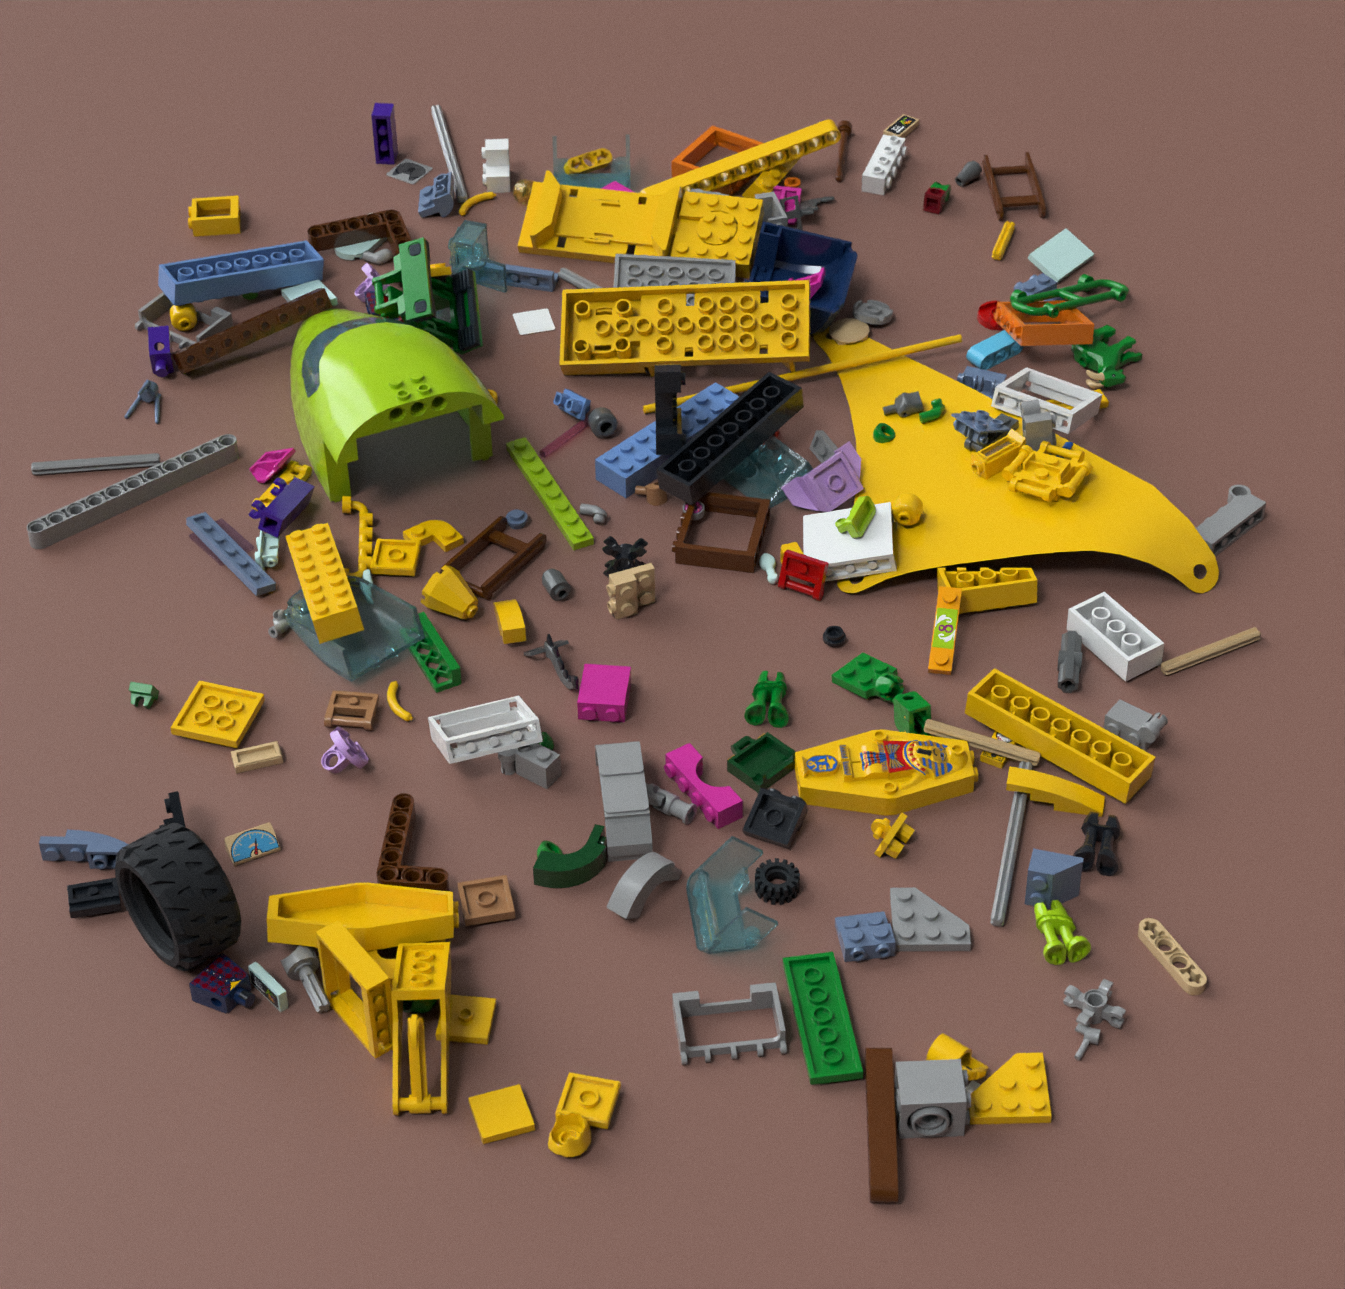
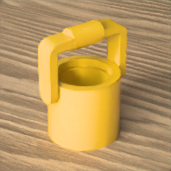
M944 1033L935 1039L926 1056V1060L961 1059L962 1070H967L969 1081L985 1077L988 1066L971 1057L972 1050Z

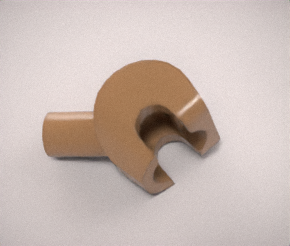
M658 481L646 486L635 487V494L646 495L647 502L650 505L660 506L667 502V492L659 488Z

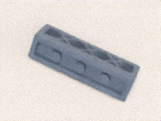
M480 260L475 265L476 280L480 282L553 292L559 280L558 273L549 270Z

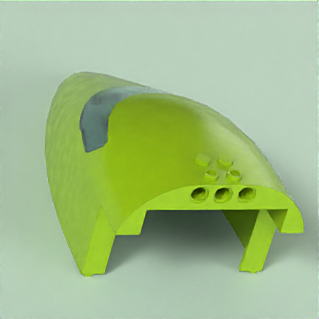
M338 308L325 310L303 320L297 330L292 348L290 369L291 399L295 421L308 459L331 502L341 501L342 496H351L347 463L359 460L357 438L457 411L469 427L472 461L480 459L484 461L493 456L490 423L503 420V413L485 385L455 351L429 332L396 319Z

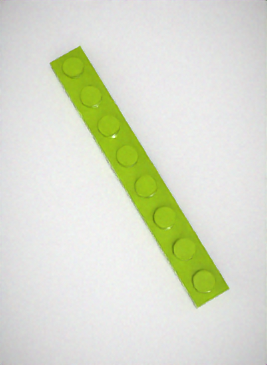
M527 438L516 439L506 443V450L572 549L577 550L594 545V537Z

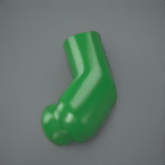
M942 399L932 400L931 405L933 408L919 413L921 423L938 419L945 409Z

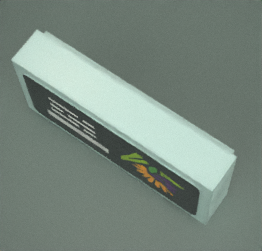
M258 962L249 965L251 984L280 1012L288 1009L286 990Z

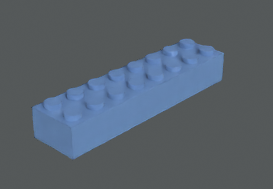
M306 240L159 265L158 286L174 306H183L193 302L200 303L205 300L240 296L241 294L251 292L258 293L269 289L276 290L286 286L292 287L318 279L321 281L323 280L324 259Z
M715 382L679 405L677 408H681L682 434H686V443L740 396ZM656 421L596 458V480L624 498H628L635 493L636 486H646L657 479L656 469L672 455H656Z

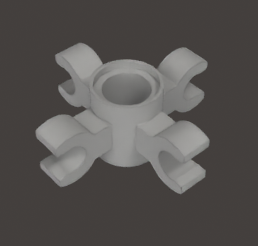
M1103 979L1098 989L1088 990L1085 994L1081 993L1075 986L1069 985L1064 992L1067 996L1063 1003L1069 1007L1082 1009V1012L1076 1019V1022L1079 1024L1075 1031L1084 1035L1086 1028L1090 1027L1091 1024H1099L1104 1019L1116 1028L1122 1026L1125 1021L1122 1017L1126 1010L1119 1006L1113 1007L1107 1004L1112 995L1110 989L1114 984L1113 982Z

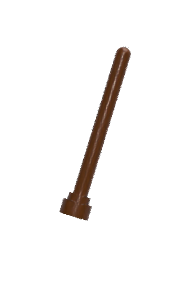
M841 121L837 125L841 134L835 180L837 182H841L843 179L847 137L852 133V124L849 121Z

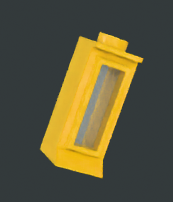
M1011 428L1007 436L976 453L971 452V468L973 472L987 480L1003 471L1019 455L1021 447L1026 445V438Z

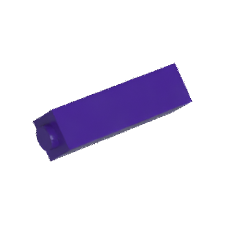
M296 477L288 485L284 479L276 478L273 484L278 485L279 488L274 487L270 493L277 497L267 507H265L263 502L255 500L251 506L255 507L258 511L252 509L249 516L253 519L260 518L259 530L278 538L309 505L315 486Z

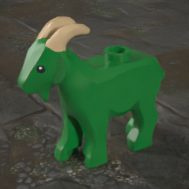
M1105 325L1094 330L1092 344L1072 345L1071 351L1075 361L1082 367L1098 372L1094 373L1087 370V375L1097 381L1087 379L1086 384L1090 388L1099 389L1124 383L1126 375L1123 374L1124 370L1119 369L1129 362L1142 360V354L1139 352L1128 351L1124 353L1127 349L1132 348V345L1136 344L1135 339L1127 336L1122 341L1109 346L1106 342L1109 341V337L1116 334V329Z

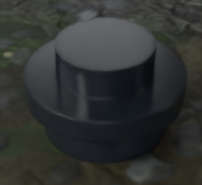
M829 626L823 633V641L829 646L842 645L846 640V635L839 626Z

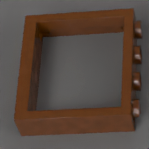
M707 492L698 500L704 504L705 511L756 518L747 551L686 544L697 502L693 506L688 504L686 513H682L681 527L677 528V541H673L672 552L675 553V564L754 573L770 519V500Z

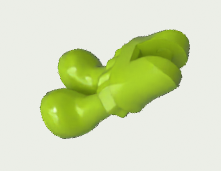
M1052 900L1051 910H1047L1043 902L1035 904L1036 926L1045 935L1047 942L1043 950L1045 960L1053 965H1061L1066 960V954L1072 963L1083 959L1090 952L1091 944L1086 937H1074L1073 932L1076 930V927L1059 900ZM1057 935H1061L1063 943L1058 940Z

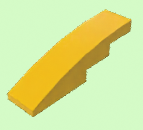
M1009 766L1006 790L1030 793L1031 801L1053 803L1054 811L1088 815L1090 812H1097L1099 817L1103 816L1105 796L1060 777Z

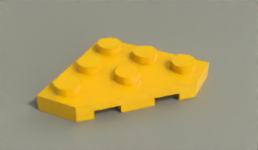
M1016 1053L971 1093V1108H968L970 1125L1051 1123L1052 1115L1043 1053Z

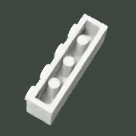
M895 135L882 136L862 175L863 192L884 195L887 188L891 187L892 178L896 177L897 168L901 167L902 158H905L907 155L908 147L905 146V138Z

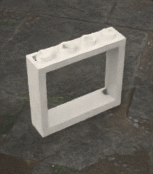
M1026 367L995 387L991 406L1022 417L1020 402L1038 399L1041 413L1050 412V415L1055 416L1056 428L1053 429L1069 434L1098 414L1103 394ZM1026 381L1032 382L1031 387L1025 385ZM1025 389L1073 406L1074 408L1069 410L1021 393L1020 391ZM1064 420L1068 423L1067 427L1063 426Z
M520 696L428 717L431 738L449 764L543 742L539 719ZM516 701L517 708L515 706L510 707L509 703ZM456 743L457 747L452 748L450 744Z

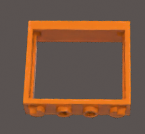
M712 125L672 160V177L700 168L695 166V164L716 145L739 153L763 143ZM754 175L712 190V192H720L732 196L745 183L749 182Z
M1068 300L1039 301L1026 305L1041 308L1045 303L1054 305L1067 302ZM997 302L996 313H994L995 321L1020 346L1093 343L1094 323L1077 308L1060 311L1056 318H1052L1047 315H1028L1013 309L1010 302ZM1028 322H1061L1062 324H1028V325H1025L1024 323H1028Z

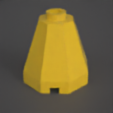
M444 565L441 568L444 571L441 574L435 572L422 590V595L425 599L421 598V603L427 608L461 619L472 618L478 611L477 598L460 572L452 566Z

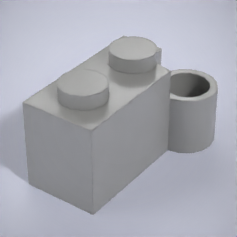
M1038 399L1020 402L1023 436L1026 438V445L1030 446L1034 451L1039 450L1042 441L1051 442V445H1056V436L1052 432V428H1056L1055 416L1050 415V412L1041 413Z

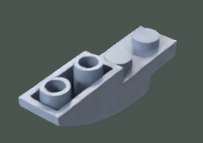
M67 830L65 837L41 836L39 841L42 860L88 861L90 869H115L117 853L122 847L128 845L119 839L104 834L82 830Z

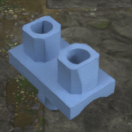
M564 389L563 393L556 392L553 404L559 406L558 408L580 420H585V414L590 411L591 400L570 389Z

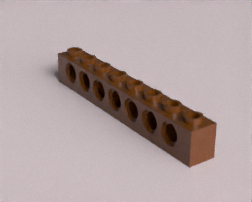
M318 288L172 353L179 371L187 373L315 314L328 310L333 306L325 288Z

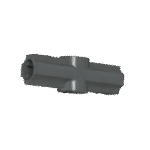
M1068 630L1067 633L1062 634L1057 671H1059L1058 688L1063 693H1072L1074 690H1078L1079 673H1081L1082 636L1077 631Z

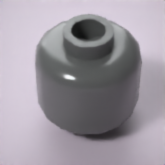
M605 407L596 408L588 417V425L597 437L608 438L617 430L618 422L610 409Z

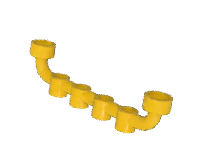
M342 496V513L351 514V509L360 512L358 571L349 573V568H344L348 582L361 580L363 571L370 569L372 556L367 555H372V542H368V540H372V527L368 526H373V513H368V509L363 503L351 501V496Z

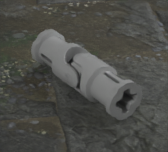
M646 783L649 805H653L655 809L668 816L674 815L682 819L684 824L688 825L691 823L697 812L695 804H688L680 800L679 796L661 789L653 783Z

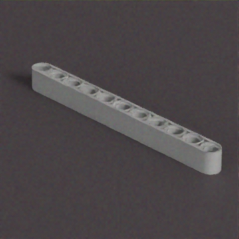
M232 434L221 435L31 521L27 525L31 547L34 549L46 548L236 461L239 458L237 438Z

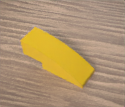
M517 600L493 602L503 644L526 641L525 624Z

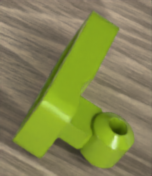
M869 496L859 497L852 507L849 516L846 519L840 518L835 522V526L840 533L848 531L852 538L862 537L876 513V508Z

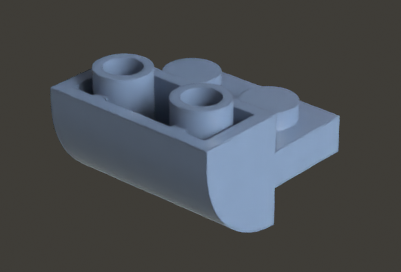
M452 172L438 175L434 178L433 186H427L420 190L418 213L421 218L437 212L443 218L451 212L455 179Z

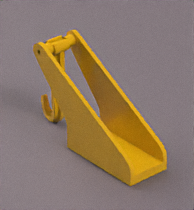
M450 942L398 944L391 988L393 1014V1115H399L400 1111H409V1114L431 1113V1110H441L442 1114H447L451 998ZM440 999L441 1096L431 1097V1094H428L423 1018L418 1017V1014H412L411 1018H408L411 1094H409V1097L400 1098L404 1000Z

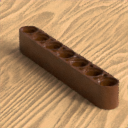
M865 1048L869 1198L872 1203H898L892 1048Z

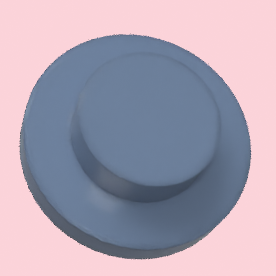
M519 509L512 510L506 515L507 523L512 529H521L528 521L527 513Z

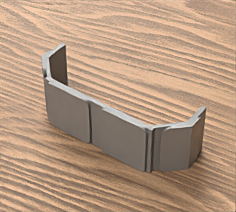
M640 741L595 745L596 766L599 768L605 815L608 862L639 859L653 850L649 802Z

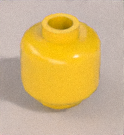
M193 304L173 305L171 307L170 318L172 326L179 331H189L195 327L197 315Z
M901 494L897 497L892 509L894 520L904 526L915 525L921 517L923 502L914 494Z

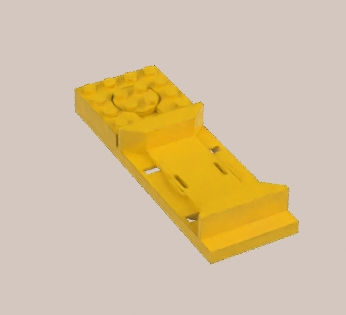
M546 171L543 182H533L517 246L519 253L615 263V254H627L628 245H636L634 255L736 260L735 277L750 278L764 216L763 200L685 191L684 198H682L681 185H675L662 195L561 185L550 171ZM559 237L566 238L564 248L557 247Z
M809 280L562 290L559 365L563 375L645 373L646 367H648L651 377H655V364L695 366L782 362L791 372H795V362L810 361ZM761 291H769V303H761ZM687 294H694V306H686ZM760 349H768V354H760ZM685 352H693V356L685 357Z

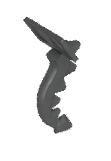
M797 195L779 199L788 220L797 219L798 226L796 229L802 230L801 217L817 211L818 203L835 200L833 196L803 201L799 205ZM794 199L795 209L786 212L784 202Z

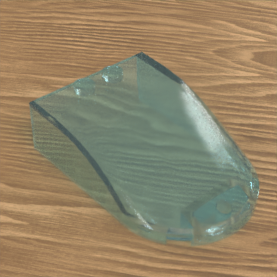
M347 576L364 630L319 644L303 590L300 589L287 601L288 607L284 610L288 625L327 667L351 682L370 670L378 668L385 661L398 656L400 652L425 638L415 606L365 579Z

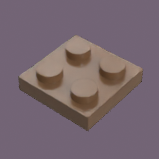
M507 875L457 883L465 926L515 918Z

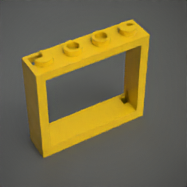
M337 920L316 931L324 992L331 1004V1008L376 1059L393 1049V1014L390 980L342 923ZM349 974L361 986L363 1002L351 989Z

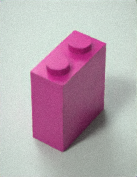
M584 664L577 701L578 719L625 723L631 689V667Z

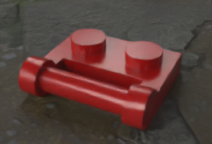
M786 550L783 556L778 587L784 590L788 588L813 596L814 600L821 601L824 595V584L829 563ZM789 576H792V577H795V578H798V579H801V580H804V581H807V582H810V583H814L815 586H814V587H811V586H808V585H805V584H802V583H799V582L790 580V577H789Z

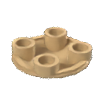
M853 318L838 320L829 328V335L839 345L865 341L869 334V326Z

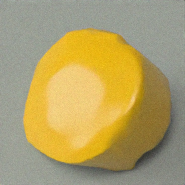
M570 1112L565 1115L558 1113L548 1139L549 1150L563 1157H574L583 1154L591 1143V1131L587 1119L577 1112Z

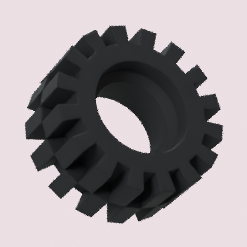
M775 858V862H772L771 859L766 860V864L762 862L760 868L757 867L755 873V893H757L759 899L763 897V902L765 903L771 900V905H775L776 901H779L780 905H784V900L790 903L792 898L795 899L800 890V873L797 867L794 868L795 864L791 862L788 865V860L783 859V862H779V858ZM780 879L785 881V883L773 884L769 881Z

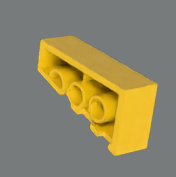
M937 568V591L939 586L962 588L959 615L967 612H981L988 609H1002L1009 606L1037 603L1038 580L1032 568H1001L1000 571H994L989 568H980V571H966V568H957V571H946V568Z

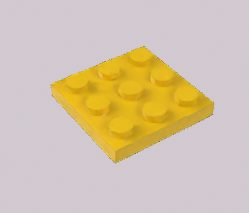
M198 681L172 724L171 734L238 748L265 701L264 694Z

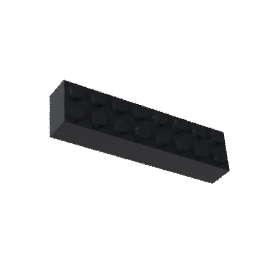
M768 372L656 469L659 488L693 506L804 407L802 387Z

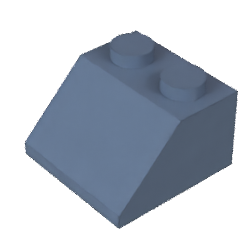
M1033 849L1028 868L1025 905L1035 906L1036 903L1043 902L1046 909H1051L1052 900H1059L1062 904L1079 896L1084 858Z

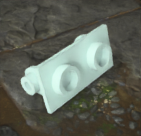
M260 530V536L256 538L258 552H255V561L265 571V567H274L278 563L280 536L276 538L268 533L264 534V531Z

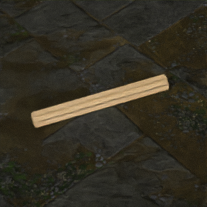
M1256 627L1250 628L1161 663L1160 670L1164 675H1170L1258 641L1261 633Z
M927 719L924 726L925 733L943 738L965 740L968 742V746L1020 762H1031L1033 766H1037L1040 759V753L932 719Z

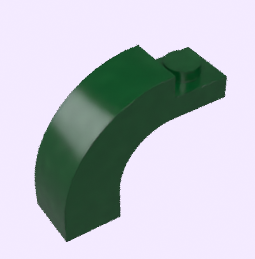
M595 824L587 843L576 852L556 854L541 850L533 866L534 885L547 888H569L581 885L597 876L607 863L605 826Z

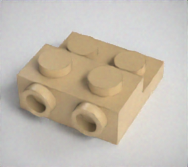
M652 563L609 574V584L606 587L610 597L607 607L611 615L614 614L616 619L638 614V607L655 602V568Z

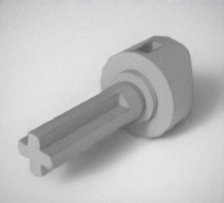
M299 945L293 953L280 960L291 980H301L317 1013L326 1012L330 1009L329 1006L331 1004L314 973L318 969L320 961L313 947Z

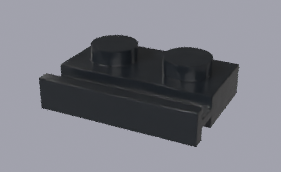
M116 877L67 885L71 919L121 910L120 892Z

